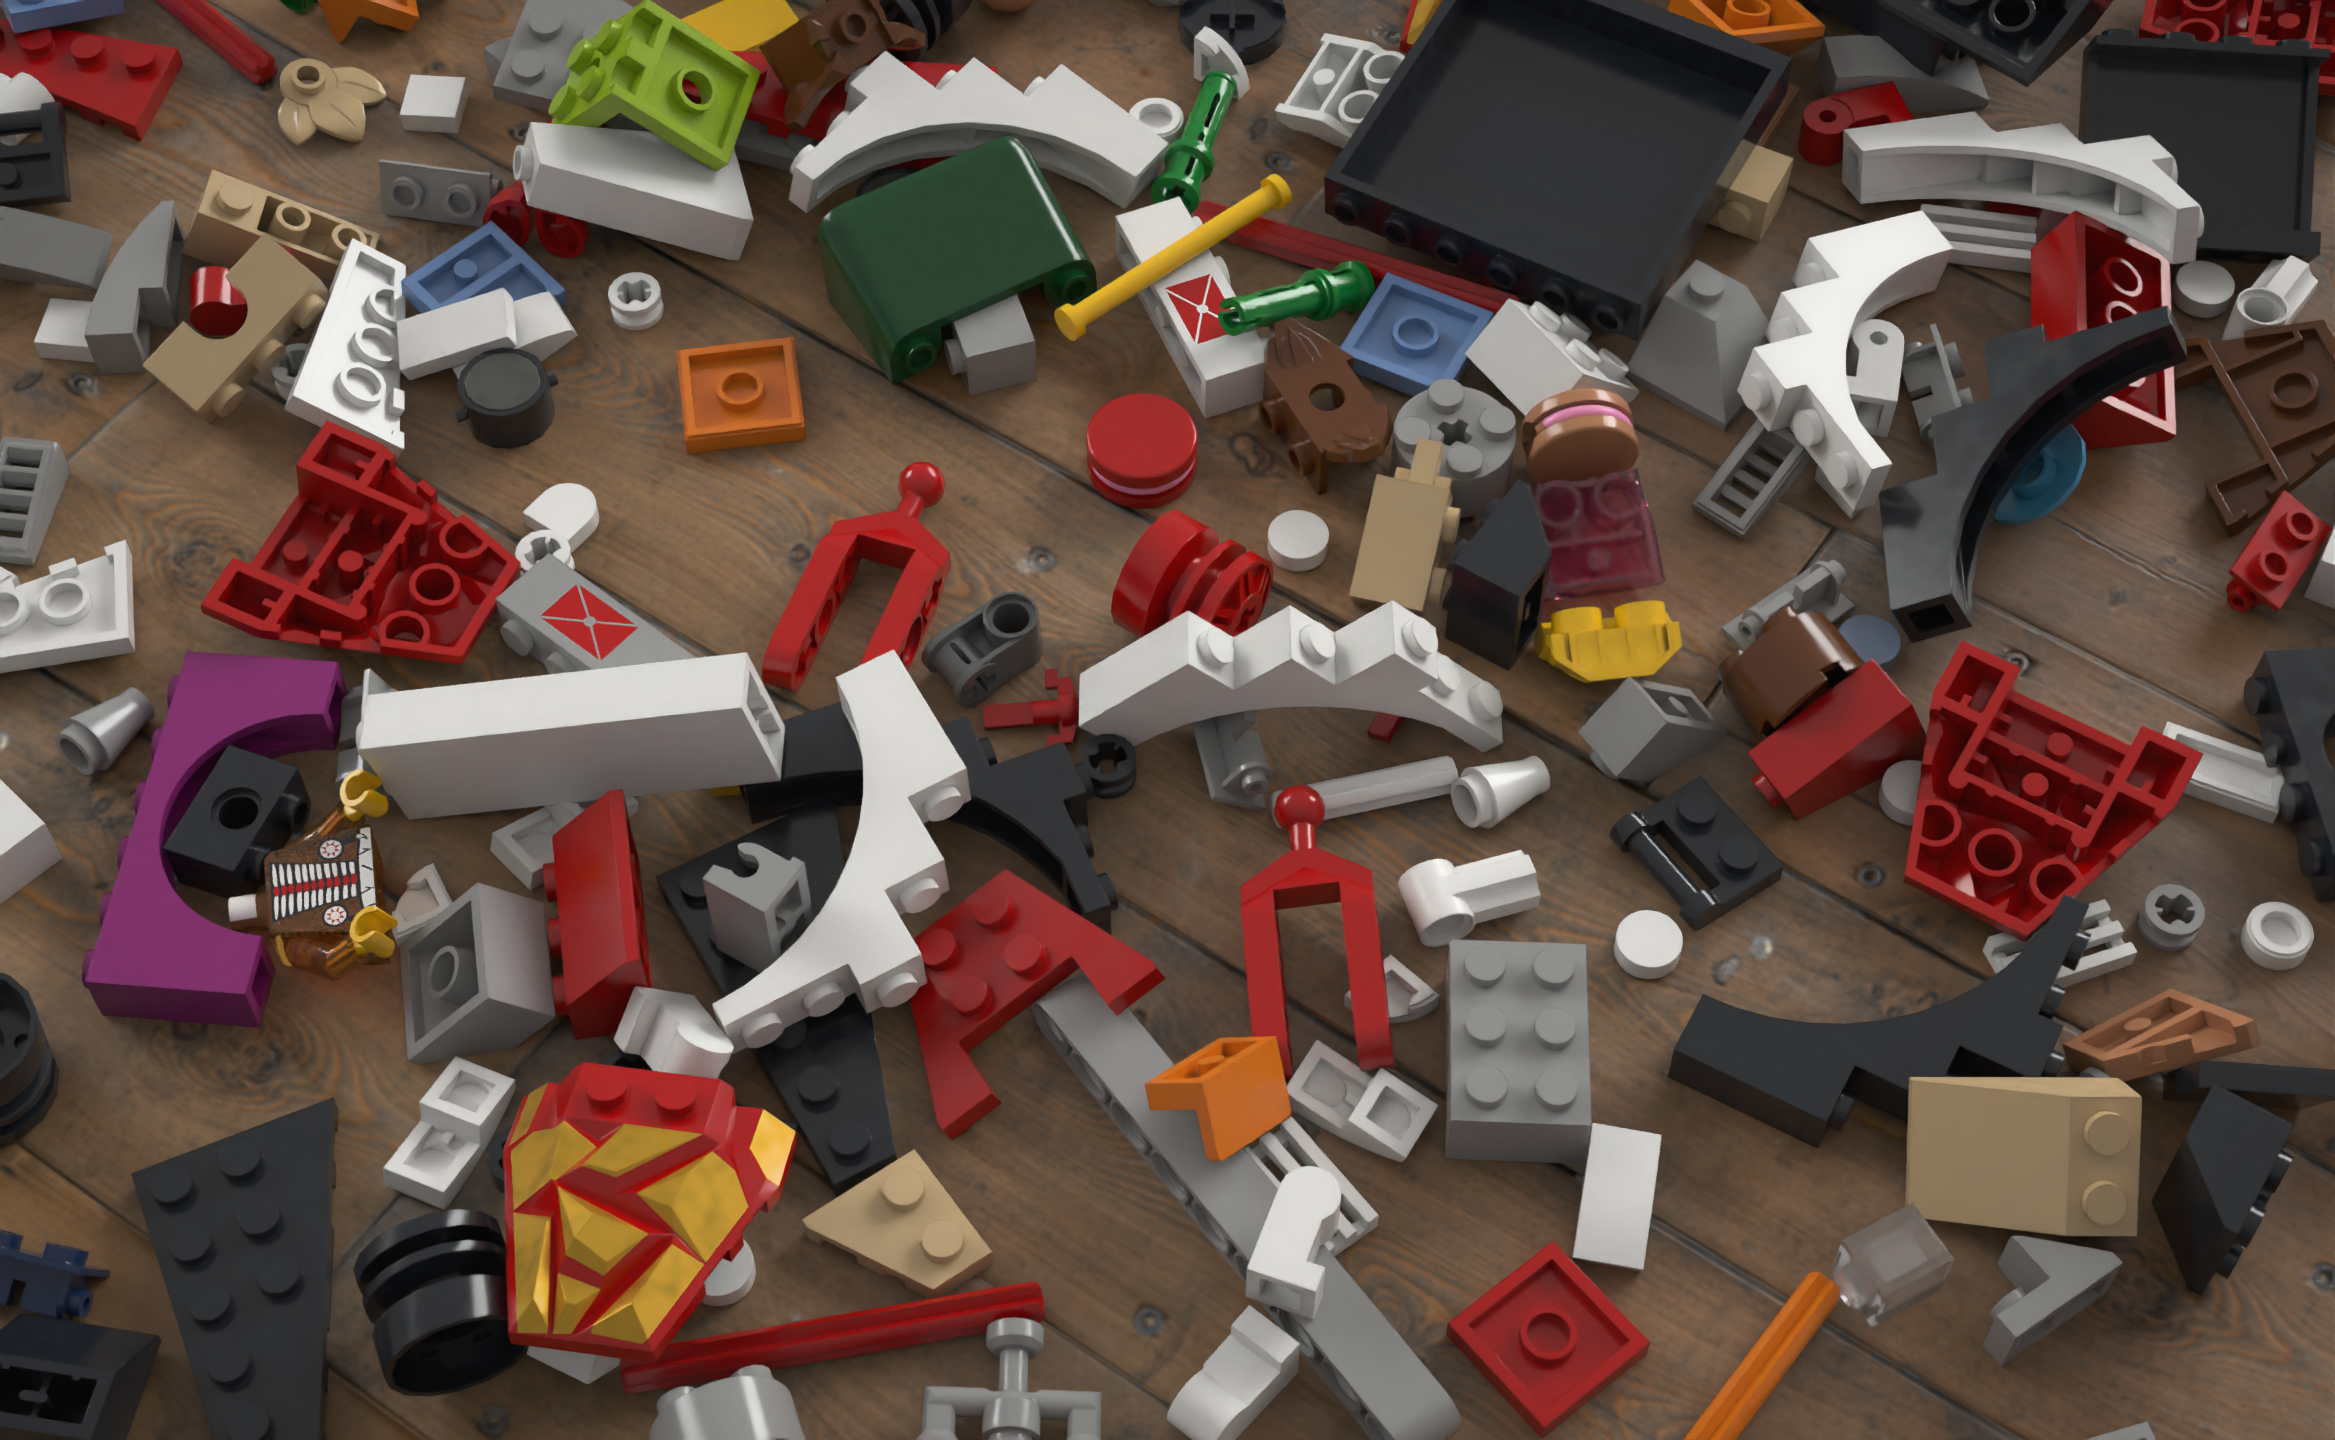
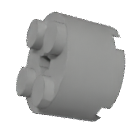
M1453 379L1436 380L1430 384L1428 390L1408 400L1396 417L1390 464L1391 477L1394 478L1397 467L1411 469L1418 437L1443 442L1444 453L1439 476L1452 478L1450 491L1453 501L1451 507L1461 509L1460 518L1473 516L1472 522L1481 520L1490 501L1494 497L1503 499L1509 490L1516 440L1515 415L1509 408L1502 406L1497 400L1486 393L1463 387L1458 381Z
M764 1365L743 1367L732 1374L730 1378L713 1381L698 1388L683 1386L666 1392L657 1401L656 1407L659 1415L655 1419L649 1434V1440H806L789 1389L781 1382L774 1380L771 1370Z

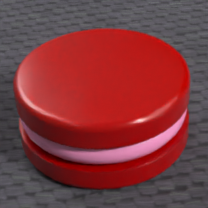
M1129 394L1106 403L1093 415L1086 432L1087 471L1093 486L1108 500L1130 508H1154L1176 500L1193 483L1198 465L1197 428L1190 414L1175 401L1155 394Z

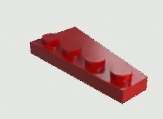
M0 18V73L10 78L21 72L27 73L45 86L55 102L60 101L64 105L79 110L83 119L103 126L107 121L122 127L125 136L140 142L183 65L178 48L54 27L14 34L8 20Z

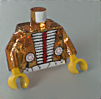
M356 769L350 772L341 784L340 799L342 801L319 824L285 848L270 852L265 857L266 892L229 898V917L233 931L245 934L269 931V936L282 964L293 966L330 981L340 980L361 965L390 963V956L393 954L395 943L388 937V930L396 927L398 920L386 913L382 856L370 823L364 824L366 821L365 815L378 818L383 816L388 810L389 803L387 797L375 791L382 784L380 777L363 769Z

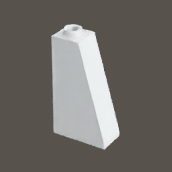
M530 122L524 146L517 145L515 148L513 174L515 180L522 181L528 206L723 259H740L754 218L735 149H733L728 165L716 172L652 132Z

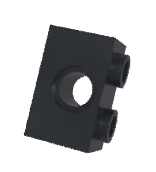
M228 745L163 847L178 882L226 899L256 894L261 885H266L270 881L269 862H279V855L293 833L301 831L310 814L311 801L298 767Z

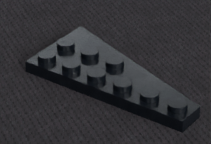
M832 794L656 876L662 896L721 998L743 987L759 975L760 972L717 949L702 878L713 865L730 869L736 876L742 878L754 875L759 867L753 862H746L739 855L738 844L740 843L758 844L788 861L794 856L805 862L815 919L836 887L845 867ZM856 993L845 997L843 1003L834 1011L820 1017L808 1016L784 1028L782 1034L773 1042L763 1047L751 1048L793 1123L799 1126L798 1131L836 1197L897 1160L871 1012L866 1013Z
M333 1097L131 1173L214 1440H326L323 1432L324 1397L325 1393L328 1392L329 1367L326 1363L327 1331H330L334 1245V1229L331 1225L332 1191L336 1189L337 1166L334 1161L335 1132H338L339 1114Z

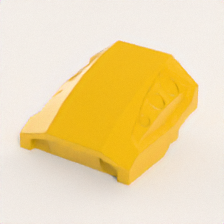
M1656 600L1620 605L1614 608L1613 618L1602 619V612L1598 607H1577L1561 610L1550 615L1551 622L1540 623L1534 635L1535 652L1538 658L1547 661L1552 666L1559 668L1569 676L1584 683L1627 679L1628 677H1649L1654 675L1682 647L1679 621L1673 622L1665 610V603Z

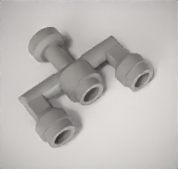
M1025 1318L998 1319L987 1326L986 1335L987 1349L1000 1359L998 1391H989L987 1388L924 1386L921 1434L915 1440H959L955 1436L956 1416L983 1417L982 1440H1040L1041 1419L1067 1420L1066 1440H1101L1102 1392L1067 1390L1027 1392L1028 1361L1043 1350L1044 1328L1041 1324Z

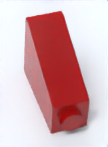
M1872 658L1748 751L1747 754L1759 771L1750 780L1773 810L1784 803L1794 817L1800 820L1882 778L1887 769L1893 764L1921 758L1927 735L1913 705Z

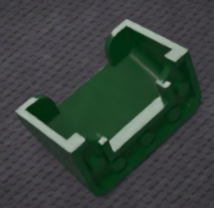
M1003 136L995 138L842 203L823 218L818 230V240L829 302L892 384L924 372L934 364L942 348L941 327L1036 285H1039L1042 296L1054 307H1061L1066 303L1071 305L1077 304L1097 291L1096 271L1032 154L1015 137Z

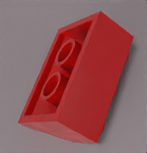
M623 789L609 790L552 836L554 862L543 864L546 897L548 903L558 902L559 918L547 920L550 950L553 959L562 958L564 975L552 976L555 1009L557 1016L569 1015L576 1040L616 1034L634 987L653 988L640 859Z

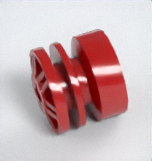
M1174 509L1164 513L1148 527L1126 560L1113 592L1111 604L1113 622L1142 638L1186 611H1190L1230 636L1235 637L1255 626L1264 610L1273 581L1272 562L1253 551L1246 552V547L1231 539L1219 543L1216 530Z

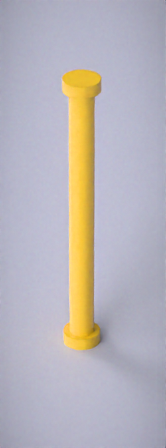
M1271 174L1261 181L1260 189L1074 306L1066 303L1056 309L1054 317L1059 329L1072 341L1083 336L1086 333L1087 325L1270 209L1281 210L1291 204L1292 193L1288 184L1281 176Z

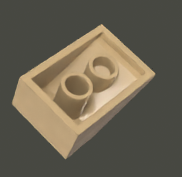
M1909 1077L1905 1214L1908 1217L2062 1236H2137L2142 1096L2119 1078Z

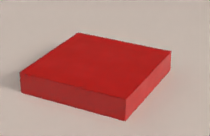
M1554 1241L1449 1321L1446 1335L1541 1438H1544L1646 1356L1650 1346L1647 1338Z

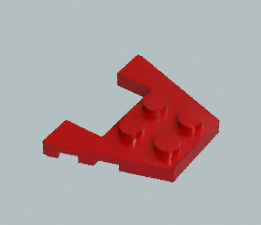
M1004 869L913 938L922 954L927 984L919 987L917 992L910 998L938 1125L945 1134L954 1140L1002 1103L970 1057L969 1052L1079 968L1083 970L1116 1016L1164 981L1165 977L1150 959L1012 872Z

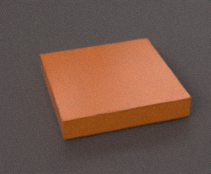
M794 337L676 350L687 454L807 440Z

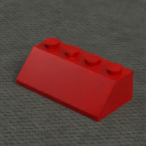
M2076 210L2031 249V327L2043 324L2051 341L2071 335L2077 331L2088 330L2130 317L2139 312L2150 311L2168 305L2172 313L2170 262L2144 243L2118 230L2107 227L2105 224ZM2174 366L2139 379L2096 403L2070 423L2076 428L2085 442L2086 450L2168 442L2175 437Z

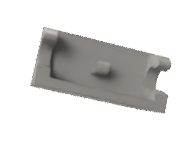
M755 843L738 844L739 855L746 862H753L759 867L754 875L742 878L736 876L730 869L713 865L702 879L717 949L761 973L800 938L813 922L814 916L805 862L794 856L788 861Z

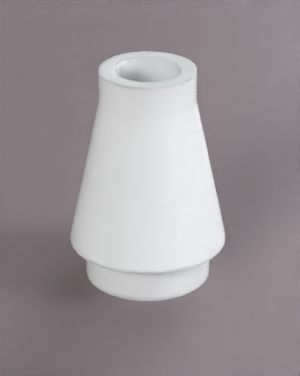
M1530 756L1518 761L1468 767L1463 770L1461 777L1455 779L1451 784L1452 804L1458 817L1465 825L1471 828L1481 826L1489 829L1535 796L1547 792L1550 788V775L1544 762L1537 756Z

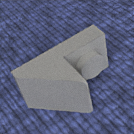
M2015 1235L2010 1237L1998 1261V1267L2016 1289L2003 1297L1991 1310L1990 1316L1994 1319V1322L1982 1346L2001 1367L2105 1295L2123 1262L2110 1251Z

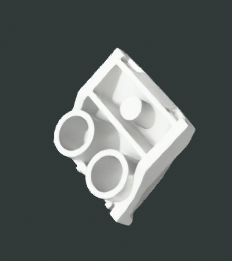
M1325 33L1320 40L1322 47L1284 104L1279 103L1274 112L1277 121L1287 127L1309 133L1328 143L1344 148L1405 56L1396 51H1385L1373 42Z

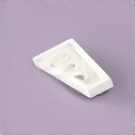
M352 238L342 255L329 289L330 294L325 300L326 307L318 318L284 410L321 428L327 420L381 443L396 456L397 461L404 451V433L400 432V416L405 410V391L400 390L397 321L405 319V297L402 295L401 280L406 278V265Z
M126 540L104 547L107 555L77 565L75 559L71 558L48 566L51 574L18 586H14L12 579L0 583V673L135 652L132 554Z

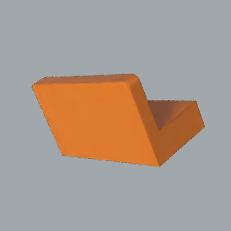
M1276 1036L1218 1038L1144 1083L1150 1110H1196L1208 1161H1224L1291 1115V1105Z

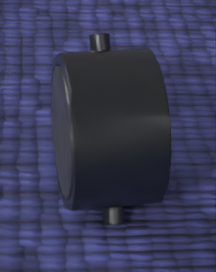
M499 348L485 351L471 359L460 373L457 389L462 409L454 412L455 418L458 423L466 421L474 438L488 446L511 449L528 445L540 438L552 424L555 406L550 387L558 385V379L554 373L551 375L547 374L538 357L524 350Z

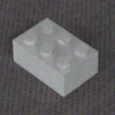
M1450 939L1444 980L1445 1159L1583 1164L1592 1126L1586 944Z

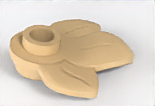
M297 59L287 64L280 74V91L284 100L278 110V123L286 137L297 146H301L309 141L318 130L339 139L360 143L365 133L366 117L364 106L376 105L386 100V91L375 77L364 70L355 67L330 68L327 64L317 59ZM303 80H312V81H315V83H313V84H304V83H302V82H300V81H303Z

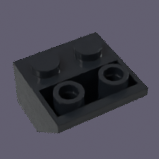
M1518 479L1503 499L1494 497L1486 507L1480 520L1479 530L1471 541L1463 538L1457 544L1447 564V572L1452 574L1451 586L1445 595L1442 608L1448 611L1445 638L1510 671L1533 640L1542 621L1552 552L1529 484Z
M2213 1084L2151 1200L2187 1288L2200 1296L2215 1273L2226 1279L2229 1278L2244 1248L2248 1247L2266 1213L2265 1207L2272 1193L2274 1194L2294 1157L2281 1150L2294 1124L2216 1084Z
M21 1313L0 1329V1440H126L162 1342L159 1335Z

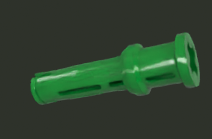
M1211 71L1206 74L1181 138L1168 146L1164 156L1165 170L1163 174L1154 179L1150 191L1155 204L1173 199L1171 197L1172 189L1175 185H1178L1179 189L1174 198L1180 196L1189 214L1197 210L1202 197L1200 191L1201 183L1211 176L1215 165L1211 152L1221 130L1231 100L1237 92V83L1234 78L1222 71Z
M1357 260L1341 262L1333 271L1329 272L1321 268L1308 270L1300 276L1297 282L1224 299L1219 305L1221 308H1235L1219 311V323L1228 335L1237 336L1262 327H1269L1289 317L1294 319L1306 317L1319 322L1331 319L1340 310L1351 313L1363 311L1375 292L1373 276L1369 269Z

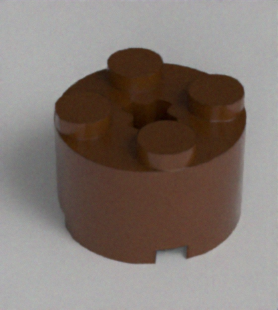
M1793 607L1782 608L1765 622L1762 627L1764 634L1746 650L1737 651L1727 657L1717 669L1716 675L1723 682V694L1761 741L1865 664L1862 658L1822 612L1809 611L1798 614Z

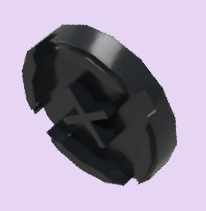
M1182 0L1178 18L1181 42L1194 55V37L1206 26L1228 42L1241 59L1243 65H1252L1270 57L1282 45L1287 28L1286 10L1283 0Z

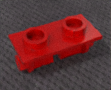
M2282 491L2228 572L2233 576L2226 587L2228 604L2237 611L2245 612L2265 602L2276 612L2279 611L2330 534L2332 528L2287 491Z

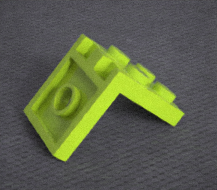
M644 0L616 21L612 18L607 20L598 34L590 40L583 38L574 46L566 63V67L571 70L567 83L554 96L548 113L553 116L551 124L599 127L617 114L622 113L717 172L727 166L730 161L761 71L654 2ZM683 79L691 81L698 88L701 96L700 104H695L686 97L682 88Z

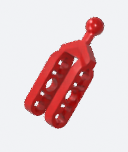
M915 462L906 466L899 476L897 487L902 499L895 512L889 511L835 521L829 534L821 538L767 646L762 665V680L765 684L797 692L801 688L848 593L861 558L900 568L904 571L858 666L894 649L906 670L909 671L942 597L945 580L951 569L950 552L918 521L923 509L936 505L944 495L946 482L937 466L929 462Z
M1298 784L1285 788L1278 795L1274 807L1276 822L1283 830L1289 833L1290 851L1240 886L1241 919L1252 1037L1276 1036L1285 1081L1291 1080L1294 1070L1278 910L1341 902L1360 1070L1369 1071L1380 1068H1394V1049L1372 870L1316 847L1315 830L1323 822L1325 804L1323 798L1316 790L1308 785Z

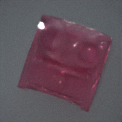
M1638 468L1628 469L1624 472L1608 473L1602 478L1596 479L1595 476H1589L1586 480L1574 482L1554 480L1544 485H1541V483L1535 484L1532 489L1529 483L1552 552L1545 601L1568 600L1631 591L1661 585L1665 582L1655 524L1643 493Z

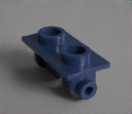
M0 1229V1304L12 1306L18 1283L23 1281L26 1282L19 1309L71 1321L74 1317L85 1318L93 1303V1292L86 1289L89 1276L109 1278L110 1270L86 1265L89 1252L70 1246L46 1242L43 1254L21 1249L24 1235Z

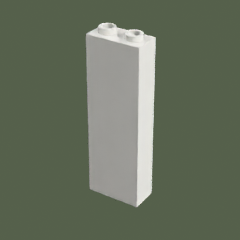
M746 652L371 694L367 698L364 722H360L356 729V746L362 760L367 761L377 776L381 778L386 794L394 798L408 820L556 805L558 801L574 803L598 800L609 790L623 789L625 797L781 781L785 725Z

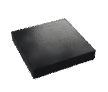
M2200 1060L2170 1071L2167 1075L2163 1076V1100L2203 1103L2213 1084L2259 1107L2301 1110L2335 1100L2334 1069Z

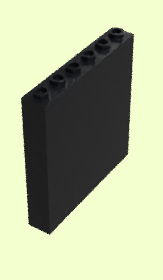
M1443 0L1324 176L1325 213L1333 216L1345 225L1357 226L1382 236L1396 246L1409 247L1436 258L1447 267L1463 269L1489 280L1501 289H1512L1541 301L1550 309L1567 311L1570 314L1595 323L1606 332L1619 333L1638 341L1664 295L1669 290L1787 93L1792 57L1640 0Z

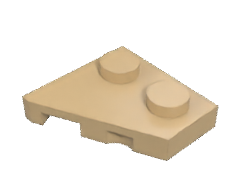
M915 1149L802 1219L804 1233L809 1240L819 1245L825 1240L857 1256L858 1264L880 1275L896 1276L903 1281L906 1288L929 1299L943 1297L993 1264L991 1249Z

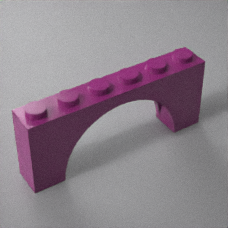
M186 652L180 675H174L168 686L167 703L169 710L163 728H157L153 734L151 742L152 765L147 781H141L136 789L134 798L136 817L130 836H124L118 847L117 867L119 872L113 891L106 892L101 902V930L95 949L91 948L86 952L82 964L83 985L86 989H89L102 1015L260 1028L276 971L262 936L226 929L203 918L188 907L177 895L175 873L163 847L228 745L270 759L303 751L336 750L340 737L341 700L348 695L337 662Z

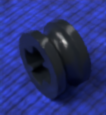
M1101 734L1091 738L1083 745L1079 753V763L1083 762L1088 770L1095 797L1115 799L1125 795L1133 788L1136 782V751L1129 741L1115 734ZM1102 760H1114V767H1117V772L1103 773L1102 765L1099 762Z

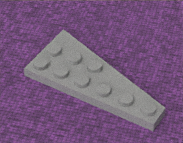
M527 0L494 81V98L548 112L554 96L567 83L571 70L566 67V63L574 46L581 39L590 40L598 34L607 20L612 18L616 21L634 7L622 0ZM622 113L617 114L604 123L607 127L614 129L651 132ZM744 118L734 149L737 159L790 171V167L799 152L810 144L816 147L819 144V140L794 132L790 133L788 139L767 133L769 125Z

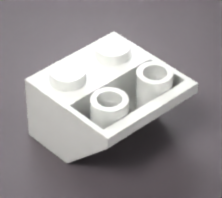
M1508 299L1465 353L1525 416L1541 401L1569 390L1582 388L1604 389L1621 396L1627 403L1632 402L1640 393L1625 377L1629 371L1627 365L1607 349L1601 348L1599 351L1588 340L1592 331L1585 323L1567 311H1564L1559 316L1538 301L1529 306Z

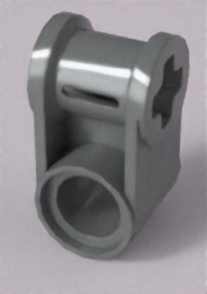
M1012 591L998 594L956 624L949 625L935 634L926 644L922 652L921 661L930 672L940 673L953 687V696L961 706L966 708L976 706L990 697L995 690L1022 672L1032 668L1040 661L1043 653L1038 607L1032 598L1023 593ZM1010 631H1019L1017 633L1007 634Z

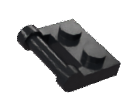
M60 101L42 103L41 108L36 110L0 113V137L42 132L43 142L0 147V206L17 208L71 202L65 138L67 123L64 108Z
M1701 776L1642 812L1633 811L1626 814L1613 826L1609 833V838L1622 852L1631 851L1681 907L1679 916L1694 931L1706 927L1778 882L1784 869V865ZM1660 834L1710 890H1700L1653 837Z

